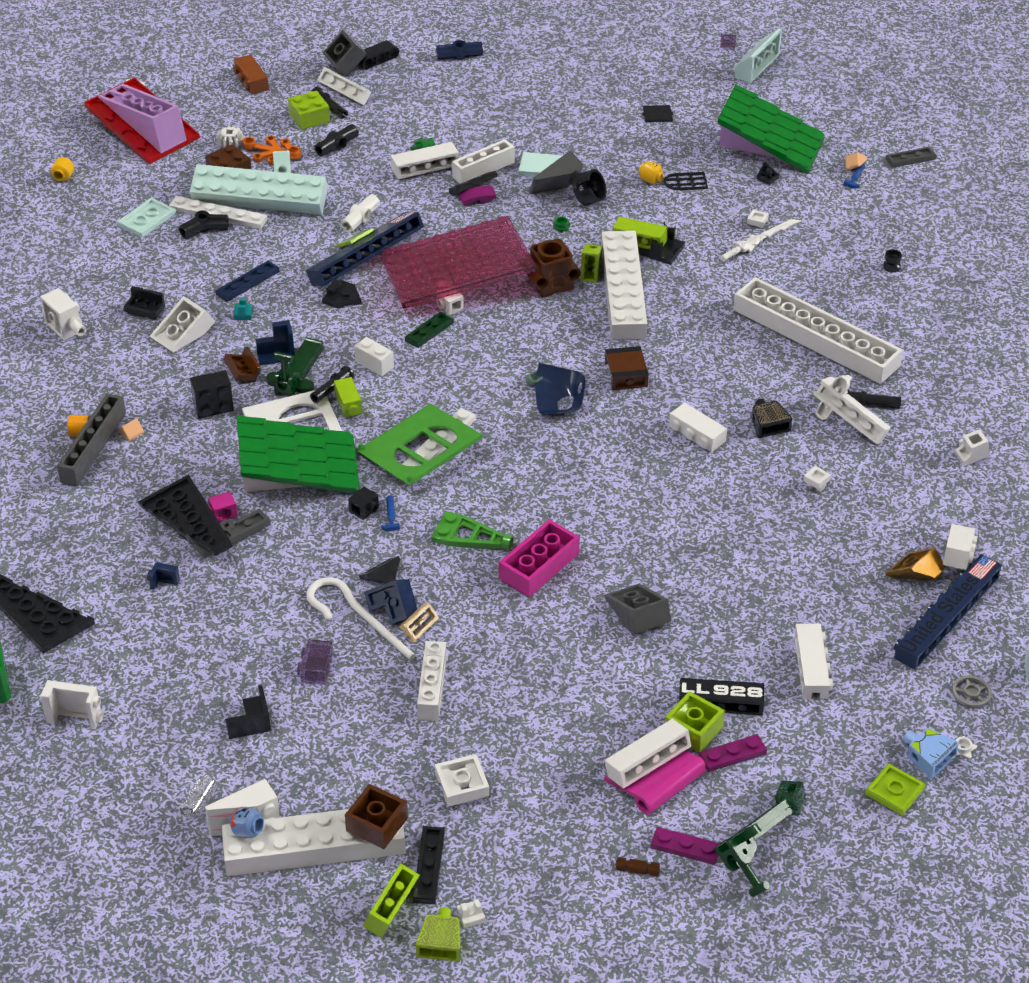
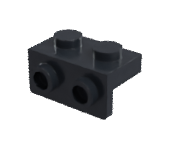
M132 286L130 288L131 297L124 305V312L157 319L165 308L164 294Z

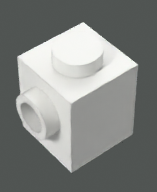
M448 286L437 292V306L448 315L464 309L463 295L454 287Z

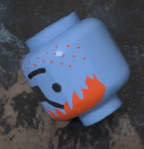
M239 807L230 816L229 824L235 835L254 838L262 832L264 818L259 810Z

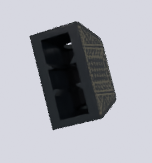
M761 398L755 402L751 418L758 438L791 431L792 417L778 401L766 402Z

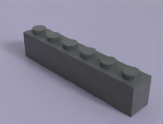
M106 393L58 463L57 469L61 483L74 486L79 485L125 416L124 397Z

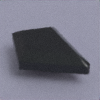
M764 162L757 174V179L770 185L779 178L780 174Z

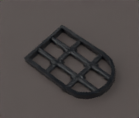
M704 172L672 173L664 178L665 186L672 190L708 189ZM690 175L688 178H679V176ZM692 175H703V177H692ZM701 179H704V182H696V183H694V181H693V180H701ZM681 180H691L690 183H680ZM666 181H677V183L667 184Z

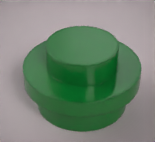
M557 217L553 227L558 231H565L570 228V222L566 217Z

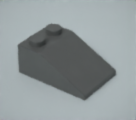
M570 150L533 178L529 193L534 194L566 188L569 185L573 186V178L576 174L582 173L583 163Z
M640 583L604 595L606 601L625 627L636 634L645 633L651 628L663 627L664 624L671 622L668 599Z

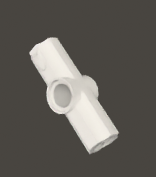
M371 194L359 205L354 204L350 209L349 215L341 221V227L344 231L350 233L362 222H368L371 218V213L380 205V200L376 195Z

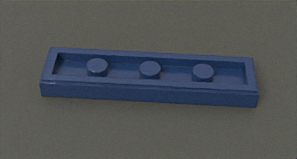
M267 260L215 290L216 295L228 302L280 272L279 267Z

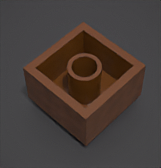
M233 144L205 156L206 165L251 169V159Z
M368 784L345 814L346 832L385 849L408 819L407 801Z

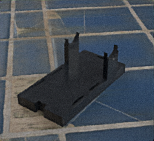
M676 224L673 228L667 226V241L664 246L663 241L661 244H658L651 238L650 249L638 247L639 255L671 265L685 247L684 241L675 239Z

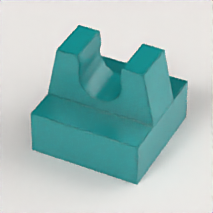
M239 298V304L234 305V320H251L253 308L252 304H247L246 298Z

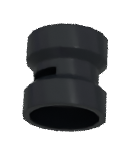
M895 249L887 250L885 252L883 268L891 273L898 272L901 266L902 253Z

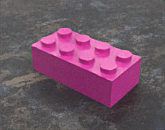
M547 520L499 561V579L524 595L532 596L579 554L580 537L552 520Z

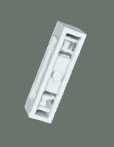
M425 642L417 701L418 720L439 721L447 660L446 642Z

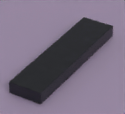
M423 826L416 872L420 876L414 886L413 903L436 905L445 827Z

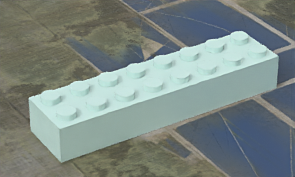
M196 164L190 195L193 200L217 205L322 215L328 185L325 176Z

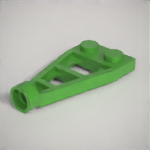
M445 511L431 536V541L452 547L505 549L510 551L514 543V536L502 534L464 515ZM460 527H466L473 531L469 538L456 537ZM480 533L491 537L489 541L476 539Z

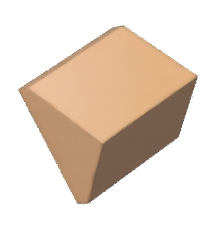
M859 152L847 155L846 169L851 170L860 167L867 160V157Z
M136 418L122 426L118 433L128 441H131L143 434L144 430Z

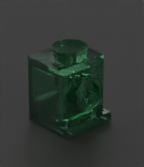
M781 781L775 795L776 804L783 800L787 801L792 809L791 815H800L801 813L800 808L806 796L803 782Z

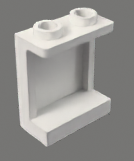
M47 680L41 694L46 723L55 724L58 715L89 719L91 729L96 730L98 722H102L104 715L100 707L101 697L98 696L97 687Z

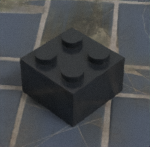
M226 370L190 378L193 406L198 419L234 411L231 383Z

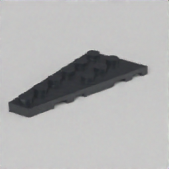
M189 474L138 501L139 506L215 556L233 547Z
M0 574V610L42 653L49 651L95 624L94 618L90 616L85 617L75 609L70 610L64 607L63 603L39 592L34 593L30 591L29 587L24 585L21 587L13 583L12 579Z

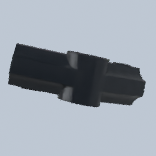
M201 210L195 213V218L180 225L178 230L181 236L187 239L198 232H207L210 229H228L229 216L227 214H209V212Z

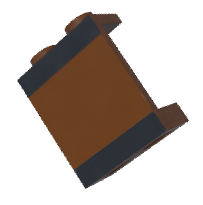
M641 346L605 349V365H609L611 372L612 390L648 387L649 374Z

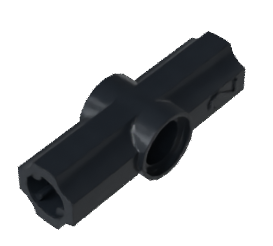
M353 124L338 132L330 131L326 139L314 145V150L320 157L334 149L341 150V148H345L348 141L359 136V131Z

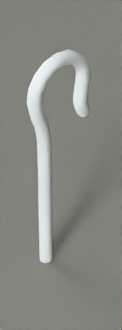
M327 577L316 580L309 586L306 592L307 600L312 607L324 615L326 620L332 619L331 611L327 606L316 600L314 594L318 588L332 585L340 588L350 606L408 660L411 661L415 658V654L356 601L345 582L337 578Z

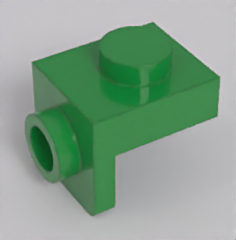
M419 138L414 141L415 144L410 147V150L431 147L436 144L433 138Z

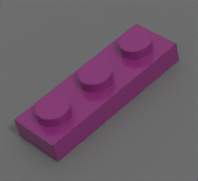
M755 734L701 751L699 756L705 761L707 771L711 772L767 754V748L759 735Z
M656 827L651 848L716 865L718 855L713 848L719 843Z

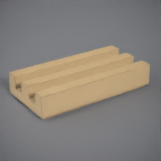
M425 602L399 627L401 630L404 629L405 636H409V642L413 643L439 617L430 603ZM426 609H428V610L409 628V626H410ZM432 615V617L415 634H413V631L419 625H421L428 616Z

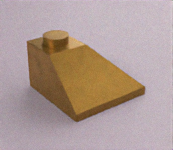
M933 547L908 553L885 574L888 577L935 580L941 576V572L946 568V565H943L942 558L936 548Z

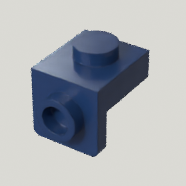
M156 562L147 575L150 589L154 590L158 582L178 585L180 581L178 566Z

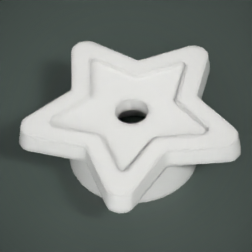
M965 736L957 738L956 741L959 742L957 756L964 755L967 758H971V751L976 749L977 745L972 744V741Z

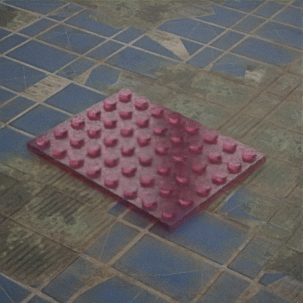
M500 216L497 219L483 221L480 224L468 225L465 228L451 230L441 235L437 234L427 239H419L416 242L402 244L395 248H387L379 253L403 309L537 271L536 264L509 216Z

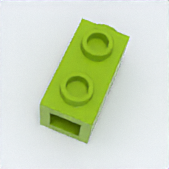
M352 377L335 380V396L344 418L362 414V401Z

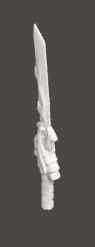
M790 219L759 235H749L750 238H747V241L742 240L733 243V249L721 255L720 258L724 262L740 252L748 251L750 253L753 249L757 248L759 243L763 242V239H769L773 234L783 232L788 227L801 222V220Z

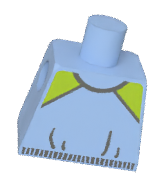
M926 728L920 735L909 730L903 738L909 744L908 758L931 779L957 756L959 742L931 728Z

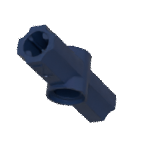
M456 40L453 44L436 45L437 59L454 58L462 60L469 56H480L483 54L482 41L466 43L462 40Z

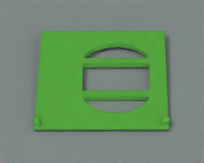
M430 403L366 445L360 443L358 445L359 449L356 451L404 483L412 485L482 439L483 435L464 424L462 420L452 417ZM431 430H450L456 434V442L452 444ZM424 434L447 449L428 461L405 445ZM398 450L421 465L406 466L398 463L395 459L396 452Z

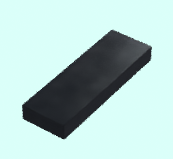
M496 171L487 172L453 186L448 190L451 195L457 194L496 178L498 175Z

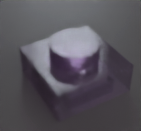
M721 34L720 48H735L736 35Z

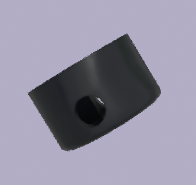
M592 169L575 175L573 178V191L577 200L586 206L605 199L607 194L606 183L598 170Z

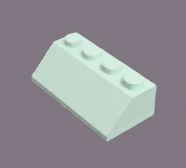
M779 28L765 36L735 64L734 78L751 83L779 55L782 29Z

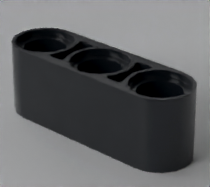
M388 40L364 49L367 54L358 64L367 70L397 58L399 48Z

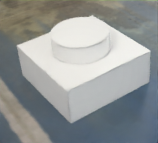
M753 209L747 218V224L763 228L768 220L769 213Z

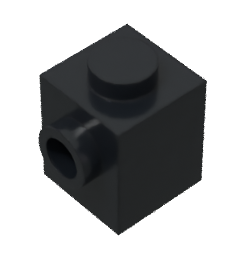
M365 486L348 498L349 512L362 520L374 514L379 508L378 494Z

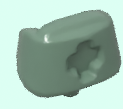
M537 370L525 376L526 384L529 387L535 386V383L542 379V377L536 379Z

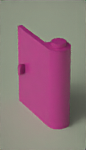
M685 750L624 789L611 780L608 775L604 777V780L634 796L637 807L644 814L649 815L704 774L706 764L700 756Z

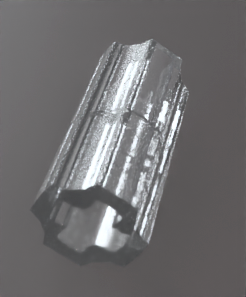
M206 774L200 776L180 807V812L187 818H198L217 788V781L212 776Z

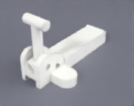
M841 375L836 378L828 377L821 380L820 387L813 393L815 397L821 400L816 409L817 417L825 420L830 418L835 411L875 444L881 443L891 427L847 394L852 377Z

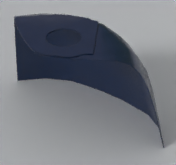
M539 363L536 379L540 377L542 379L535 383L538 411L541 414H562L577 411L582 405L586 379L579 371ZM582 383V390L578 394V386ZM566 396H573L571 408L558 410L557 402Z

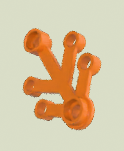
M272 135L266 137V144L271 146L258 144L253 137H245L242 140L243 148L246 150L258 149L266 151L253 154L254 162H261L263 158L268 157V164L273 166V151H289L291 160L299 159L302 156L299 147L292 146L287 138L280 140L281 147Z

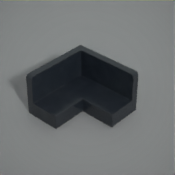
M262 685L258 686L259 696L242 699L245 715L225 719L229 739L271 731L270 716Z

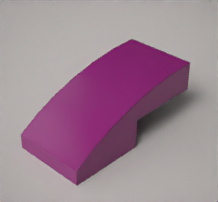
M493 186L474 187L459 193L464 206L480 200L481 204H485L497 198Z

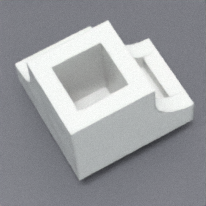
M980 429L964 435L963 439L959 440L960 447L955 449V455L963 466L989 457V441Z

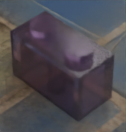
M307 640L306 647H303L301 652L302 663H298L297 675H300L301 683L326 685L333 658L332 641Z

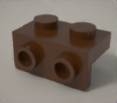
M244 347L242 355L225 354L223 358L236 381L255 382L261 372V366L249 347Z

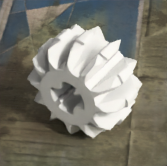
M235 126L222 127V130H218L216 137L220 149L231 144L237 148L241 147L242 140L244 139L240 128Z

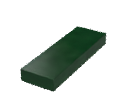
M439 312L406 335L405 341L419 348L453 324L454 319L443 312Z

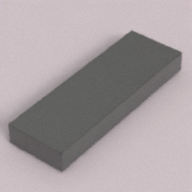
M929 146L888 154L885 159L892 168L935 160L937 155Z

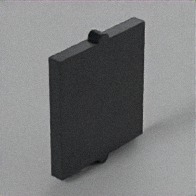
M670 105L643 106L642 115L645 118V123L673 122V112Z

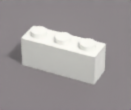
M683 403L670 413L669 427L711 453L726 442L727 428L688 404Z
M951 525L943 565L967 570L968 563L972 564L978 537L974 536L975 528Z

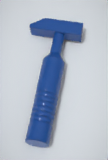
M863 163L860 167H857L851 177V181L845 179L843 185L853 189L859 188L860 185L853 182L857 181L865 168V164Z
M389 495L386 497L387 518L390 524L383 525L381 528L384 531L400 530V524H394V497Z

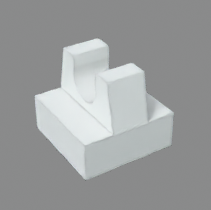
M815 466L804 475L803 481L808 486H813L817 491L821 492L825 488L826 483L830 481L831 474Z
M479 899L457 906V912L463 928L486 923Z

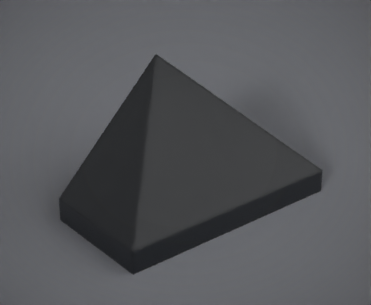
M399 556L389 558L362 573L359 577L383 584L394 581L400 558Z

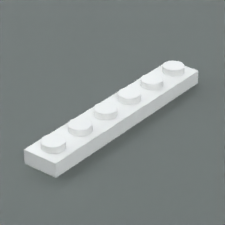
M175 196L169 204L177 212L195 215L196 212L201 210L207 211L209 214H227L229 216V223L262 229L268 220L267 215L258 212L236 209L181 196Z
M460 408L452 416L462 420L467 426H470L476 420V414ZM438 429L435 432L450 443L457 439L456 434L447 429ZM429 438L415 453L429 461L442 453L446 448ZM409 457L402 465L418 466L421 464Z

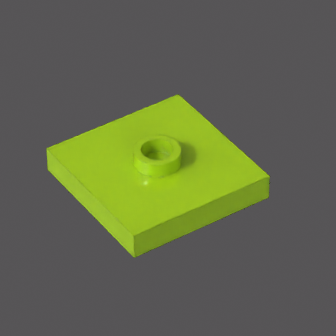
M888 763L866 789L865 795L903 816L924 791L926 784Z

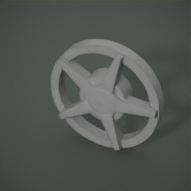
M966 675L959 677L952 686L953 697L964 707H983L989 703L992 696L989 684L976 676ZM965 681L964 689L956 688L960 682ZM970 681L978 682L983 686L979 687L976 684L970 683ZM985 689L988 693V697L986 699L980 696V692L984 691ZM958 694H963L966 700H963ZM970 700H978V701H980V702H979V703H971V702H969V701H970Z

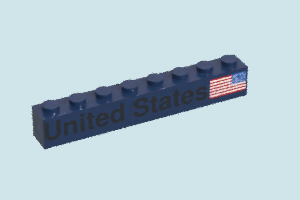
M405 212L307 269L306 273L311 285L324 287L423 228L424 225L419 212Z
M980 554L976 560L973 559L972 564H969L967 570H963L959 574L958 579L950 583L947 591L939 595L937 602L928 607L924 616L921 615L917 619L913 628L910 627L906 631L903 639L897 640L894 645V659L916 670L997 581L1002 564L983 554Z

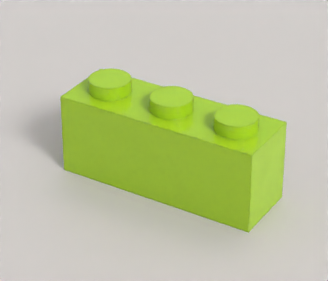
M619 216L612 228V231H636L637 245L645 249H650L651 238L658 244H661L663 241V246L667 241V226Z
M400 863L362 927L382 938L420 875Z

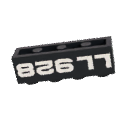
M680 678L679 701L690 691L725 710V713L763 716L764 683Z

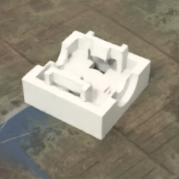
M476 754L435 764V775L438 783H441L447 807L489 796V785Z

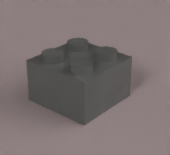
M341 30L322 52L332 65L345 76H348L367 54L357 41L344 30Z

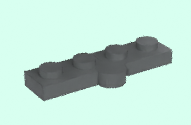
M260 509L235 521V524L231 520H223L219 523L232 544L271 525L270 519ZM193 542L194 548L204 559L213 555Z

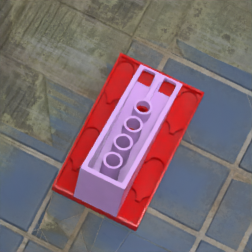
M135 77L84 102L85 107L91 114L120 137L121 141L133 149L135 154L149 164L200 138L199 133L181 118L178 105L158 98Z

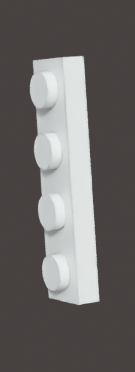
M326 67L323 68L317 80L362 105H365L371 94V91Z

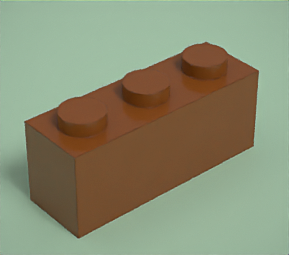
M251 54L234 58L233 71L235 74H238L239 80L244 83L246 90H249L251 94L269 90L268 77Z

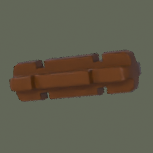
M617 857L616 869L620 871L628 869V872L646 874L648 872L649 875L658 876L660 864L657 862L649 864L647 863L648 861L631 858L626 860L624 857Z

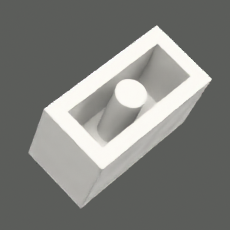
M366 337L354 346L355 362L378 375L383 376L394 368L393 351Z

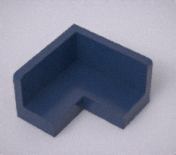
M290 320L272 322L273 336L255 339L259 365L280 363V360L274 359L275 352L295 355Z
M409 579L394 580L364 592L369 611L386 607L390 625L407 620L417 610Z

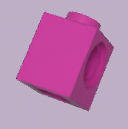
M230 491L208 498L209 508L218 522L238 517L237 505Z

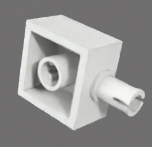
M57 288L40 296L45 323L58 336L66 340L76 334L83 336L86 333L87 329L82 325V320L79 317V305L77 302L72 301L67 293Z

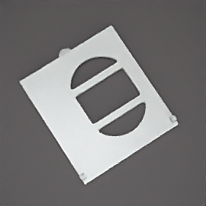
M314 391L242 408L244 416L266 418L269 421L293 423L323 416L329 430L342 431L327 396L320 400V402L314 403L310 398V394ZM309 406L318 409L279 419L284 412L294 407Z

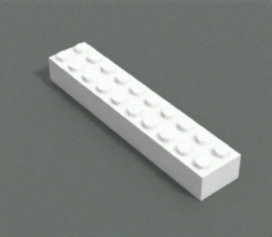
M756 277L735 293L734 311L879 384H882L901 366L903 349Z

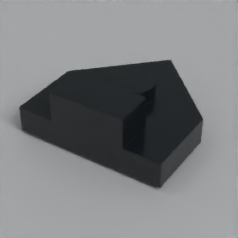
M337 279L326 288L327 294L322 298L323 304L337 309L343 308L344 305L361 304V298L355 284Z

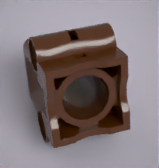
M561 239L546 240L531 245L530 257L524 259L521 264L522 269L542 298L557 292L573 290L574 281L581 275L580 269L573 261L572 253Z

